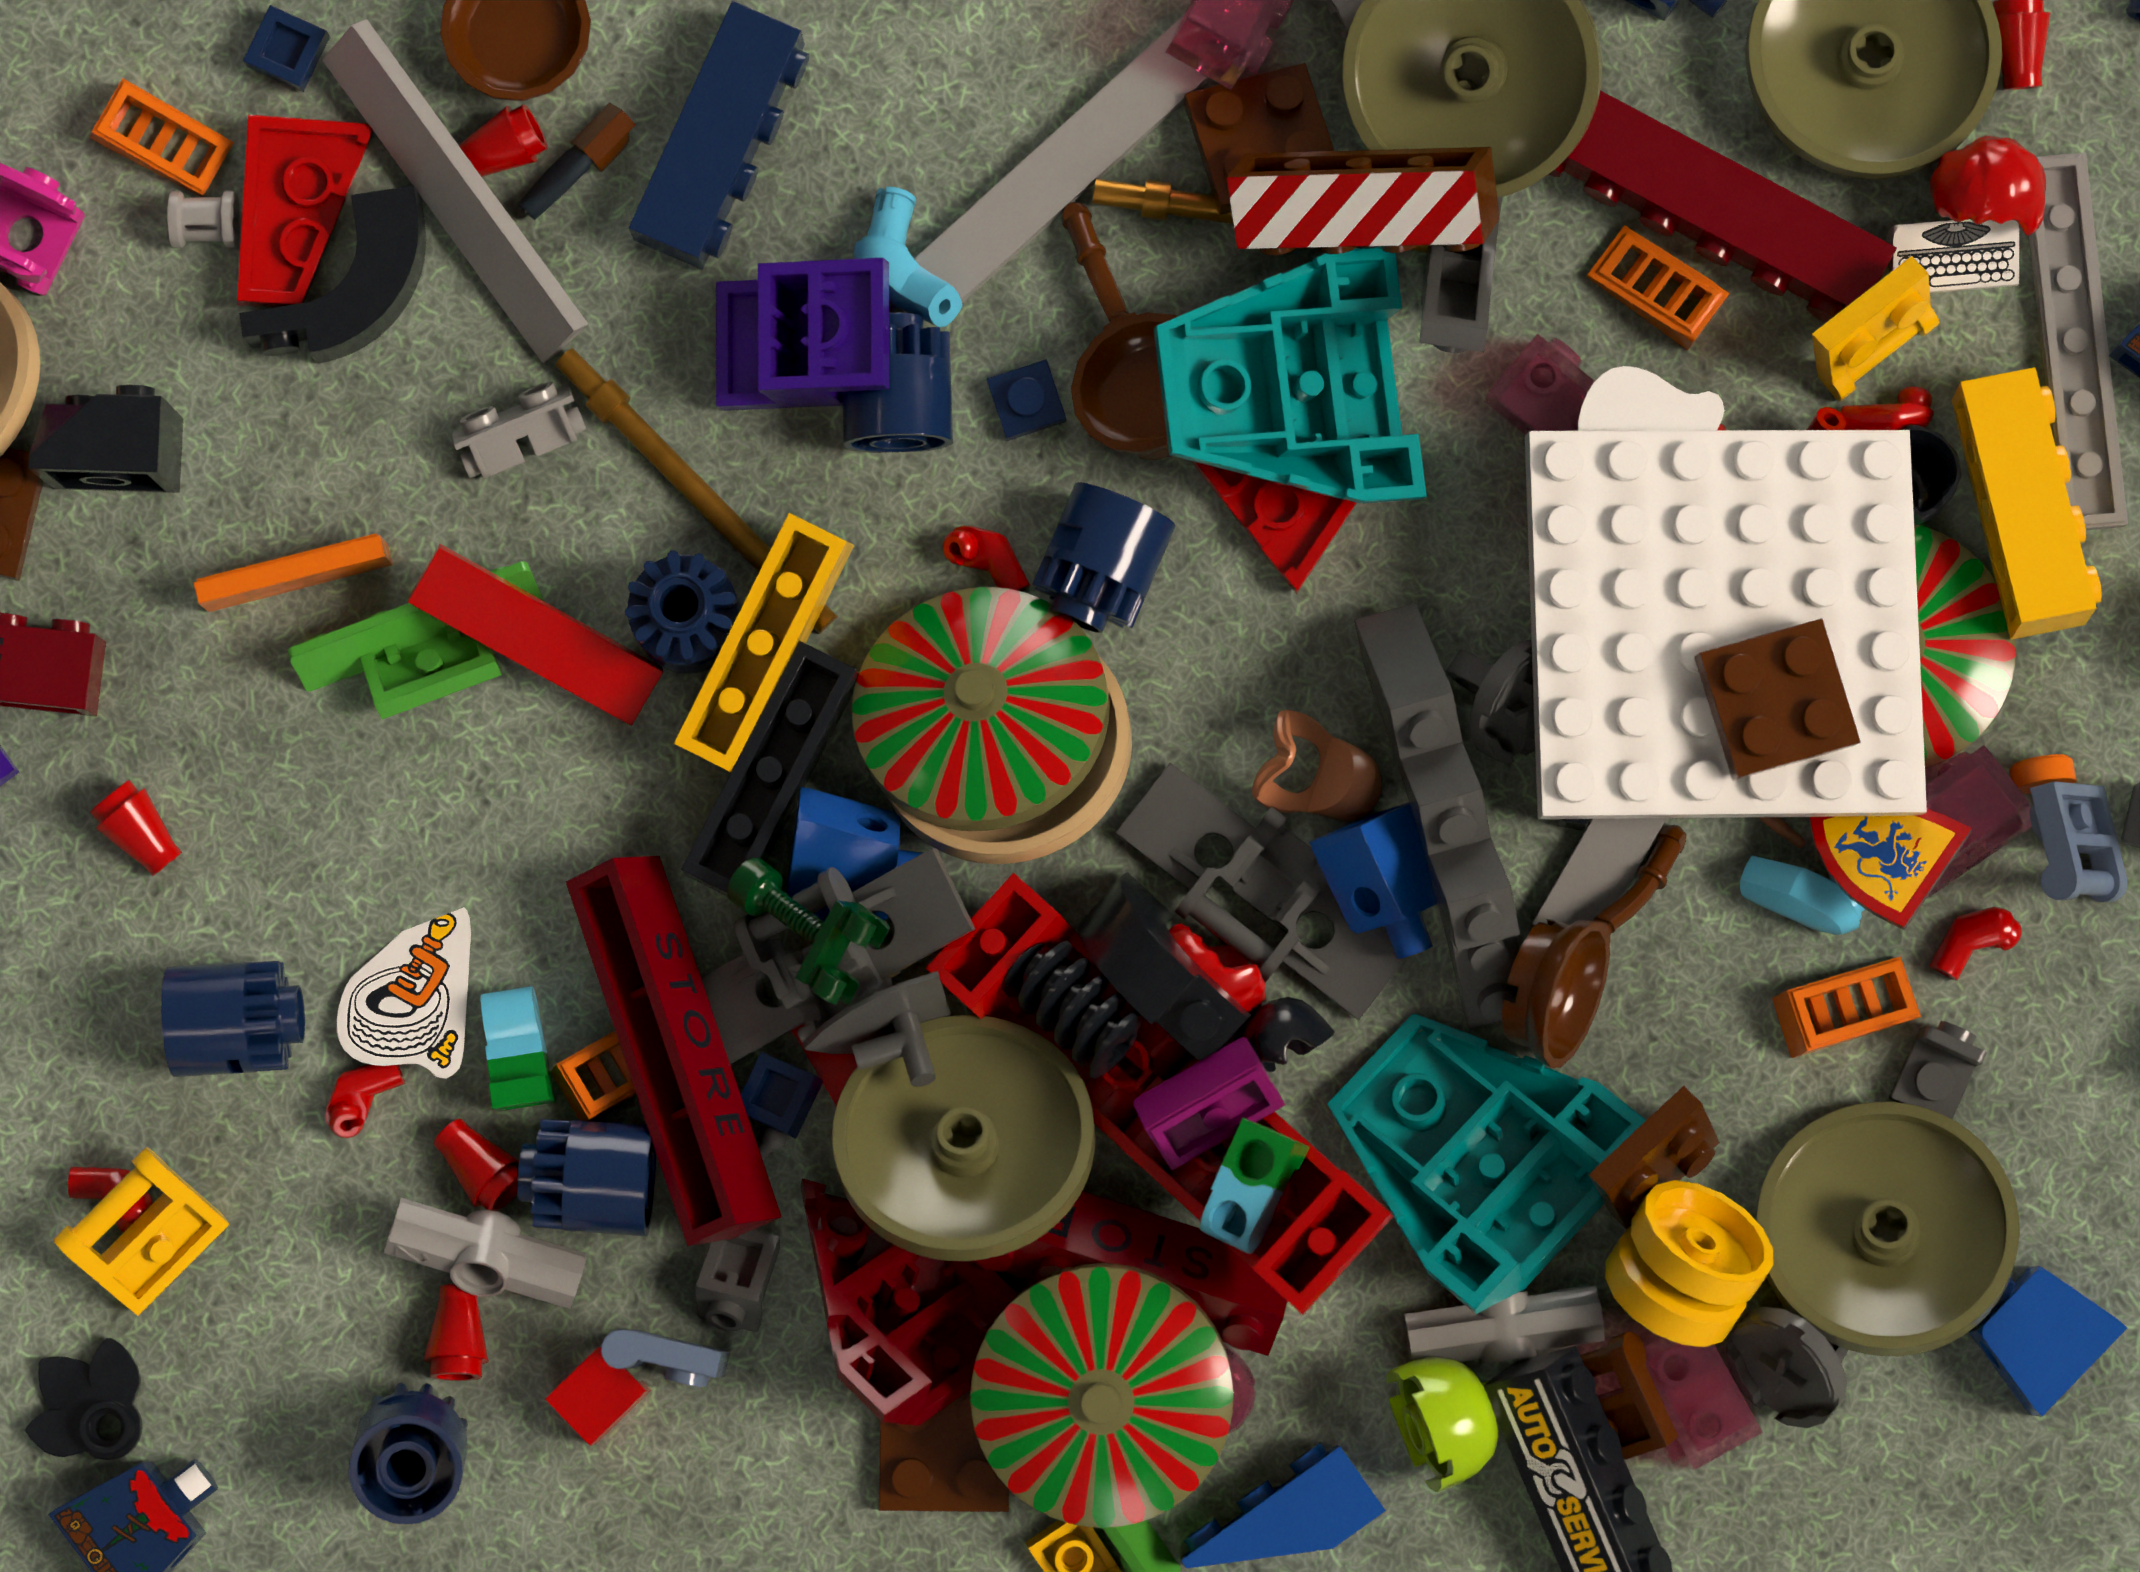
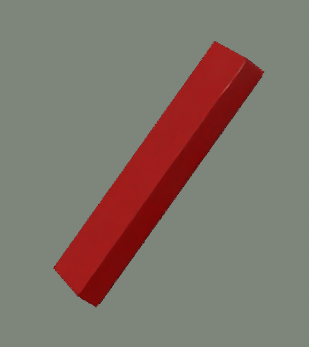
M440 543L408 597V603L630 726L633 725L663 674V667Z

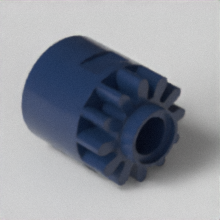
M889 313V389L842 391L844 447L870 453L922 452L945 448L953 443L950 332L940 331V327L924 328L923 316L918 314Z
M1077 482L1072 489L1032 585L1035 586L1036 591L1049 595V599L1053 600L1050 608L1051 611L1070 616L1085 630L1102 633L1107 621L1121 628L1123 626L1133 628L1176 525L1163 514L1136 500L1096 485Z
M672 550L666 558L656 562L646 561L644 563L645 570L636 581H632L628 585L630 595L625 615L629 620L634 637L649 658L667 670L692 674L711 669L741 610L739 598L723 569H719L710 561L705 560L704 556L700 553L694 556L679 555L678 552ZM684 601L698 603L695 615L688 621L680 623L670 621V614L679 603Z
M264 961L167 967L165 970L161 996L162 1034L168 1068L173 1077L289 1069L288 1058L292 1057L291 1044L303 1043L305 1008L300 985L289 986L288 977H285L283 962Z
M541 1119L540 1131L537 1132V1144L523 1143L518 1169V1200L532 1202V1226L536 1228L564 1229V1231L647 1236L653 1211L657 1159L647 1125Z
M397 1384L394 1394L386 1397L376 1395L372 1399L370 1409L359 1421L349 1461L350 1483L355 1496L370 1513L391 1523L416 1524L434 1518L452 1503L461 1485L467 1454L466 1431L468 1423L466 1419L460 1418L454 1411L455 1399L452 1396L440 1399L432 1395L433 1388L431 1384H424L420 1391H408L405 1384ZM405 1449L414 1450V1451H416V1452H410V1451H407V1450H405Z

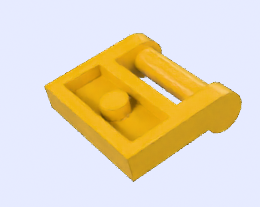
M1912 256L1812 333L1818 378L1837 401H1842L1854 392L1857 380L1919 333V335L1925 336L1939 325V318L1931 307L1929 273Z
M145 1147L132 1160L135 1167L74 1228L66 1226L53 1239L58 1248L70 1260L137 1316L230 1225L217 1208L176 1174L148 1147ZM153 1185L164 1192L102 1255L92 1247Z

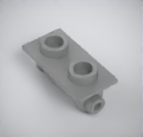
M553 382L542 383L521 393L518 396L521 404L500 413L496 412L494 406L485 407L463 417L459 421L462 429L452 432V437L456 450L468 445L471 451L460 455L469 477L472 478L482 474L483 478L486 479L525 462L516 441L522 437L528 436L536 456L577 441L576 434L587 430L577 406L567 411L564 408L565 404L574 401L569 384L556 389Z

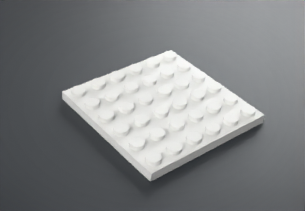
M1910 430L1529 431L1525 435L1538 819L1915 816L1927 812ZM1822 618L1861 743L1850 748L1732 781L1694 657L1700 652Z

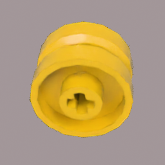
M1672 1180L1656 1184L1644 1198L1631 1219V1226L1620 1237L1606 1259L1605 1279L1614 1299L1631 1318L1651 1332L1681 1345L1706 1347L1722 1342L1733 1329L1746 1309V1302L1759 1289L1773 1267V1247L1764 1229L1747 1210L1724 1194L1698 1183Z

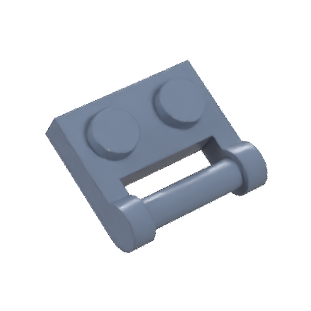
M2053 781L2030 788L2034 803L2030 809V821L2036 837L2044 844L2049 864L2041 876V886L2044 893L2055 900H2072L2079 895H2089L2098 902H2115L2121 899L2128 886L2127 876L2104 786ZM2079 853L2089 854L2092 865L2091 869L2082 868Z
M615 1330L604 1338L601 1345L603 1359L611 1367L616 1369L637 1368L645 1362L666 1366L664 1379L701 1388L702 1386L707 1387L709 1377H725L730 1351L640 1330Z

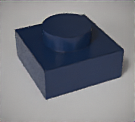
M270 5L243 62L252 70L304 92L330 39V35L327 30Z
M1047 359L987 378V384L1006 441L1067 422Z
M761 1052L743 1088L741 1097L749 1119L796 1139L824 1081L812 1073Z

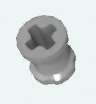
M171 191L167 208L168 234L171 246L173 248H183L186 242H223L226 248H236L239 243V201L236 192L225 191L222 197H185L181 191Z

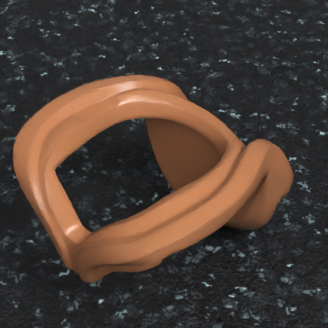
M1282 710L1278 713L1273 727V738L1277 754L1265 762L1256 774L1252 787L1254 799L1264 807L1269 809L1273 807L1281 813L1308 812L1338 821H1353L1368 814L1379 801L1382 791L1381 773L1376 761L1361 748L1333 737L1319 722L1308 715L1293 710ZM1292 735L1309 740L1316 746L1319 752L1317 774L1310 786L1299 793L1289 792L1273 782L1278 775L1291 766L1294 760L1296 746Z

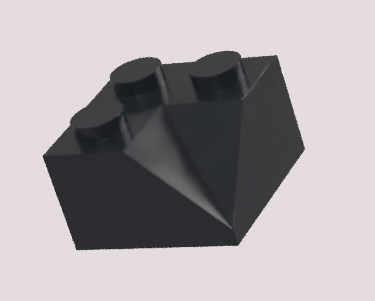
M119 385L116 386V395H68L65 397V405H45L29 454L28 469L53 489L180 493L183 417L162 396H155V388L149 386Z

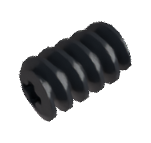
M1067 940L1060 942L1052 949H1049L1045 943H1039L1028 949L1015 961L1002 982V991L1008 997H1018V1006L1027 1015L1036 1014V1024L1045 1032H1054V1041L1062 1049H1072V1059L1081 1067L1090 1066V1076L1095 1080L1114 1068L1125 1056L1137 1039V1031L1143 1023L1144 1017L1137 1011H1133L1122 1019L1119 1014L1127 1000L1120 993L1114 994L1105 1001L1101 999L1109 983V980L1104 975L1094 978L1087 984L1083 981L1091 966V963L1085 957L1067 966L1065 962L1073 950V946Z

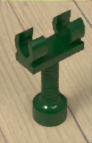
M752 858L744 862L729 881L727 888L728 899L752 916L767 911L801 938L805 939V941L809 942L812 947L795 978L801 983L809 985L811 990L822 999L835 1005L840 999L849 1006L860 983L851 974L837 966L851 941L864 948L870 943L879 950L890 929L889 925L878 916L868 912V909L860 903L839 900L835 901L824 922L781 890L783 882L781 873L760 858Z

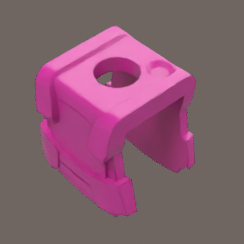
M0 163V270L18 278V285L32 292L46 295L85 214L76 207L74 201L57 191L60 183L53 178L29 167H25L22 173ZM22 218H32L39 221L43 227L42 241L31 251L22 252L15 250L9 243L8 235L10 228L16 221Z

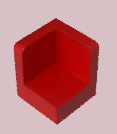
M598 1347L545 1400L589 1446L596 1445L651 1389L643 1381H637L627 1369H616L609 1366L603 1359L601 1347Z

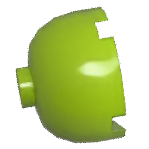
M1436 1356L1413 1360L1390 1369L1386 1375V1384L1398 1381L1400 1394L1388 1398L1390 1408L1413 1465L1417 1467L1427 1463L1436 1476L1424 1481L1427 1486L1435 1492H1440L1460 1484L1477 1474L1494 1455L1498 1442L1496 1417L1483 1387L1490 1380L1481 1383L1477 1375L1468 1366L1452 1358Z

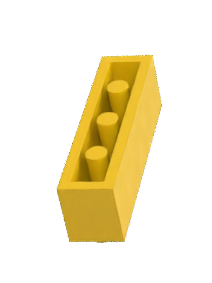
M2035 367L1961 381L1952 398V405L2010 640L2086 625L2097 609L2096 603L2101 602V584L2096 568L2093 565L2086 566L2080 544L2086 540L2085 521L2078 505H2070L2065 485L2071 479L2070 463L2064 446H2055L2050 426L2051 423L2055 422V405L2050 388L2048 386L2040 387Z
M788 513L674 744L732 772L799 641L806 644L854 548V544L794 514Z

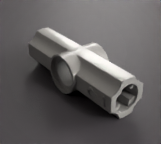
M400 1198L384 1248L385 1254L450 1273L453 1283L462 1291L472 1295L488 1297L508 1290L568 1309L571 1308L587 1258V1253L521 1234V1229L517 1222L497 1211L478 1210L464 1217L404 1198Z
M1596 1286L1553 1290L1550 1293L1529 1296L1528 1291L1518 1292L1477 1314L1466 1305L1403 1314L1410 1362L1436 1356L1452 1358L1458 1362L1479 1359L1480 1364L1537 1356L1538 1350L1605 1341L1602 1309Z

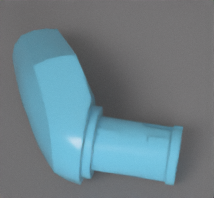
M886 187V190L879 188L875 196L870 228H868L867 236L855 243L853 258L883 257L889 262V301L907 313L923 316V321L938 327H946L955 319L963 306L958 292L949 283L922 268L905 246L909 223L916 205V197L912 193L896 187Z
M1757 856L1750 857L1741 876L1740 891L1745 899L1808 928L1833 935L1849 933L1859 928L1862 918L1861 912L1865 908L1851 900L1833 879H1827L1802 867Z

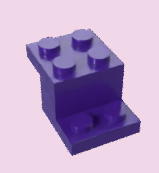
M883 257L758 263V280L716 282V407L722 411L843 406L842 391L889 389V262Z

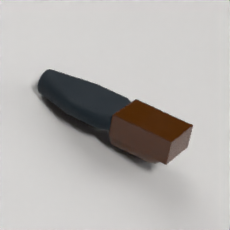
M609 102L570 142L573 147L565 151L520 200L518 205L533 220H536L571 188L589 169L591 164L600 172H603L627 147L630 140L629 132L636 124L622 109Z

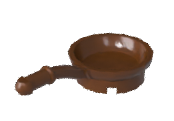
M446 0L443 5L440 35L448 62L467 85L494 99L525 101L551 93L574 75L588 50L591 18L585 0Z
M1080 202L1069 203L1062 212L1063 226L1065 229H1068L1076 249L1077 263L1084 266L1094 292L1110 322L1103 327V332L1094 337L1077 362L1071 385L1074 413L1091 438L1113 451L1137 454L1140 459L1159 460L1170 457L1153 328L1178 316L1151 312L1136 315L1135 312L1129 314L1105 258L1106 248L1100 244L1091 222L1092 214Z
M1670 825L1661 829L1659 838L1647 861L1637 871L1638 880L1619 899L1598 913L1593 921H1576L1568 925L1553 919H1547L1548 924L1539 922L1532 928L1522 943L1507 984L1519 987L1516 1001L1513 1003L1503 999L1502 1028L1509 1041L1530 1047L1536 1059L1546 1067L1561 1068L1575 1055L1587 1036L1597 1013L1607 979L1610 959V935L1631 919L1650 900L1656 890L1663 889L1667 885V876L1679 853H1682L1686 843V833L1680 826Z

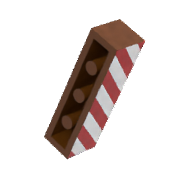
M1491 147L1246 153L1227 176L1237 249L1259 248L1260 252L1265 255L1285 254L1296 248L1320 247L1321 252L1327 254L1349 252L1357 246H1381L1383 251L1389 253L1406 252L1416 248L1418 245H1443V248L1447 251H1467L1478 247L1480 244H1484L1500 220Z

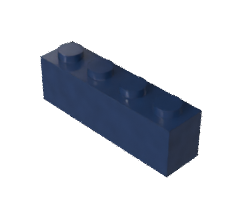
M731 2L630 223L629 231L634 241L703 270L709 255L717 259L721 256L733 224L725 221L734 199L744 202L756 180L758 167L752 165L751 162L759 144L762 142L770 145L780 128L784 110L777 108L783 91L786 85L796 89L805 73L810 54L802 51L805 44L800 29L737 2Z

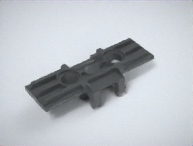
M1169 763L1116 831V834L1189 890L1174 911L1185 920L1188 915L1250 963L1257 965L1265 982L1269 980L1283 962L1359 1021L1407 958L1396 959L1386 928L1382 926L1359 934L1350 930L1312 848L1284 827L1283 824L1287 817L1271 807L1255 828L1172 763ZM1213 834L1224 837L1232 848L1231 861L1221 868H1203L1195 857V846L1198 841L1207 835ZM1215 882H1221L1286 933L1275 949L1205 896ZM1318 912L1328 917L1331 921L1333 937L1326 946L1312 949L1304 946L1299 941L1300 938L1296 931V925L1299 919L1307 913Z
M937 848L927 850L854 892L851 891L844 876L836 868L830 867L818 875L817 883L791 897L813 914L827 906L831 911L835 901L839 900L860 903L868 909V912L874 914L877 911H882L892 919L895 932L891 943L887 947L879 948L878 950L869 943L864 948L851 941L837 966L851 974L860 983L849 1006L875 992L891 987V978L901 973L902 969L975 930ZM767 911L756 917L747 914L736 920L734 928L744 953L701 977L730 1064L801 1025L805 1026L798 1029V1035L804 1043L823 1023L848 1007L840 999L836 1005L822 999L811 990L809 985L803 984L795 978L812 945L794 954H787L780 938H770L788 929V927ZM766 975L771 979L778 999H781L783 1002L780 1006L770 1003L764 994L763 983Z

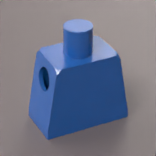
M800 787L786 894L792 897L817 883L818 875L830 867L836 868L844 876L851 891L854 892L923 852L899 850L900 816L895 812L815 789ZM827 906L814 915L825 922L830 910ZM882 911L874 913V915L884 921L888 919V915Z
M1409 802L1376 812L1309 842L1350 930L1359 934L1385 926L1396 959L1405 958L1433 947L1421 911L1436 905L1437 900Z
M2031 1266L2016 1282L2011 1278L2009 1279L2007 1287L1997 1304L1969 1333L2024 1409L2031 1416H2043L2119 1338L2127 1327L2116 1317L2041 1266Z

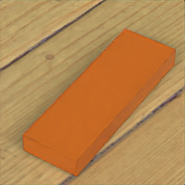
M375 533L196 579L197 582L193 583L198 604L208 612L392 566L393 563L387 542Z

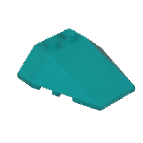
M1381 247L1357 248L1340 254L1326 253L1306 264L1285 273L1276 274L1257 285L1231 296L1227 295L1153 328L1169 455L1361 504L1415 500L1427 497L1419 434L1402 435L1388 327V319L1402 309L1395 253L1385 252Z
M1415 1013L1399 1027L1327 1103L1328 1109L1426 1272L1475 1314L1524 1290L1602 1207L1604 1202L1589 1174L1646 1121V1119L1599 1082L1581 1076L1580 1080L1545 1067L1544 1064L1535 1058L1524 1055V1058H1520L1489 1046L1487 1040Z

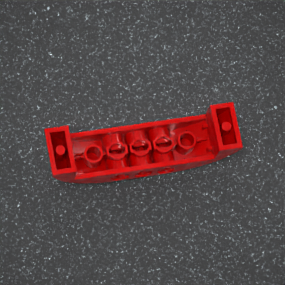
M1013 873L971 918L975 930L946 945L926 969L930 973L938 971L941 983L980 1019L989 1016L1014 1022L1038 1033L1054 1044L1068 1058L1083 1080L1090 1098L1094 1124L1201 1222L1206 1204L1213 1191L1211 1187L1234 1135L1172 1170L1144 1129L1133 1105L1134 1100L1138 1096L1199 1061L1157 1022L1150 1024L1144 1018L1137 1031V1039L1125 1056L1105 1075L1094 1080L1090 1076V1066L1081 1067L1072 1059V1049H1062L1054 1041V1032H1045L1036 1024V1014L1027 1015L1018 1006V997H1008L1002 991V982L1015 961L1028 949L1039 943H1045L1049 949H1052L1060 942L1067 940L1073 946V950L1065 962L1067 966L1084 957L1091 963L1090 969L1083 979L1086 984L1094 978L1104 975L1086 951L1079 934L1054 908ZM1109 982L1101 999L1105 1001L1119 992ZM1126 1001L1119 1016L1123 1019L1136 1010ZM1273 1112L1256 1123L1301 1142L1310 1148L1300 1169H1294L1275 1209L1271 1224L1258 1247L1248 1254L1227 1243L1224 1244L1298 1312L1304 1315L1389 1222L1393 1215L1344 1170L1340 1171L1282 1117Z

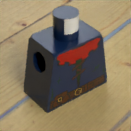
M195 1458L167 1480L153 1461L143 1462L63 1504L48 1515L91 1572H172L206 1534V1531L190 1510L214 1493L218 1486L206 1468Z

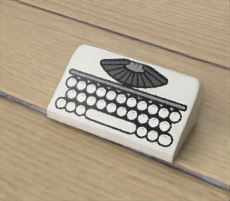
M1971 219L1961 222L1948 220L1892 226L1886 234L1887 243L1897 247L1889 262L1890 272L1912 256L1929 273L1930 293L2019 285V223L2015 220H2009L2003 224H1997L1992 220H1988L1979 225H1976Z

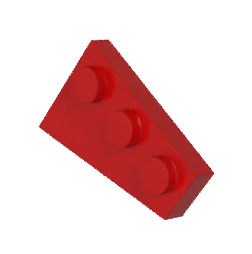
M248 114L237 305L274 308L304 303L374 132L369 124Z
M1191 461L1296 595L1357 505V502Z

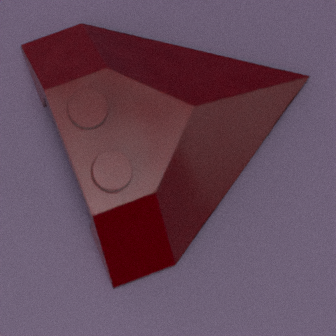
M802 1178L800 1187L837 1378L882 1422L919 1426L971 1389L975 1361L989 1327L1006 1304L1033 1282L1003 1272L990 1271L968 1261L932 1259L901 1249L873 1231L860 1218L848 1199L825 1193L827 1185Z

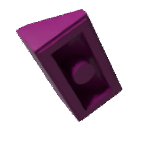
M1242 1037L1138 1096L1134 1100L1133 1105L1144 1129L1170 1168L1174 1170L1235 1135L1242 1118L1258 1122L1284 1107L1285 1103L1246 1038Z

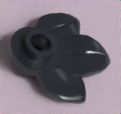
M106 1338L97 1348L90 1365L84 1361L69 1357H46L40 1360L38 1371L39 1387L49 1410L38 1415L25 1429L27 1435L40 1449L58 1457L72 1456L86 1451L91 1456L102 1460L119 1459L133 1451L140 1441L143 1428L141 1415L134 1406V1401L141 1384V1377L133 1357L121 1343L115 1339ZM107 1415H114L121 1423V1432L113 1440L105 1439L99 1431L100 1421Z

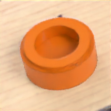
M2064 754L2043 755L2025 759L2013 764L2009 769L2012 791L2017 795L2031 794L2030 788L2053 781L2077 782L2073 759Z

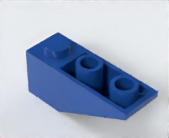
M1320 1442L1289 1464L1296 1475L1274 1490L1267 1480L1236 1503L1243 1513L1228 1524L1221 1527L1214 1518L1183 1541L1190 1551L1180 1557V1560L1187 1569L1333 1549L1386 1510L1343 1449L1336 1445L1327 1452Z

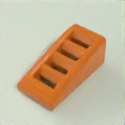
M124 78L120 81L90 135L92 140L200 197L204 196L234 144L233 141ZM132 104L141 109L142 112L126 137L116 130ZM155 116L165 123L148 150L138 143ZM176 128L188 135L173 161L169 162L162 158L161 154ZM201 140L210 145V148L195 174L192 175L183 170V167L198 141Z
M1625 225L1586 276L1687 351L1730 294L1705 275ZM1631 248L1640 256L1624 278L1619 280L1611 275V273ZM1652 263L1660 271L1644 293L1641 294L1632 287L1649 264ZM1673 278L1681 285L1663 308L1655 303L1654 299L1669 279ZM1692 292L1701 300L1684 321L1674 314Z
M1900 956L1792 988L1772 998L1791 1058L1825 1049L1921 1017ZM1883 976L1894 1012L1883 1014L1872 979ZM1858 984L1869 1018L1861 1022L1849 990L1850 986ZM1833 992L1843 1023V1027L1838 1029L1834 1028L1823 996ZM1806 1000L1808 1001L1818 1035H1816L1805 1004Z
M616 1031L609 1033L560 1061L551 1070L552 1076L579 1120L591 1122L636 1095ZM607 1052L610 1053L627 1081L618 1088L599 1059L600 1056ZM584 1066L588 1068L604 1095L595 1101L576 1072Z

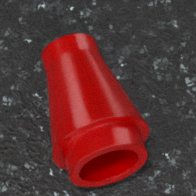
M2044 0L1993 1L1992 5L1998 19L2002 40L2001 71L2004 90L2042 87V68L2051 14L2050 12H2044Z
M525 104L513 110L509 106L504 107L459 145L481 177L537 162L536 155L548 149L546 139L537 120Z
M130 780L118 787L90 811L99 823L95 829L144 866L152 877L182 853L172 840L146 789L144 788L139 791Z
M461 1118L452 1121L437 1135L433 1145L445 1158L474 1207L482 1205L486 1210L499 1211L518 1195L519 1160L470 1128Z
M455 1284L439 1286V1300L424 1361L430 1363V1378L446 1381L481 1379L482 1364L489 1362L478 1306V1296L462 1291Z

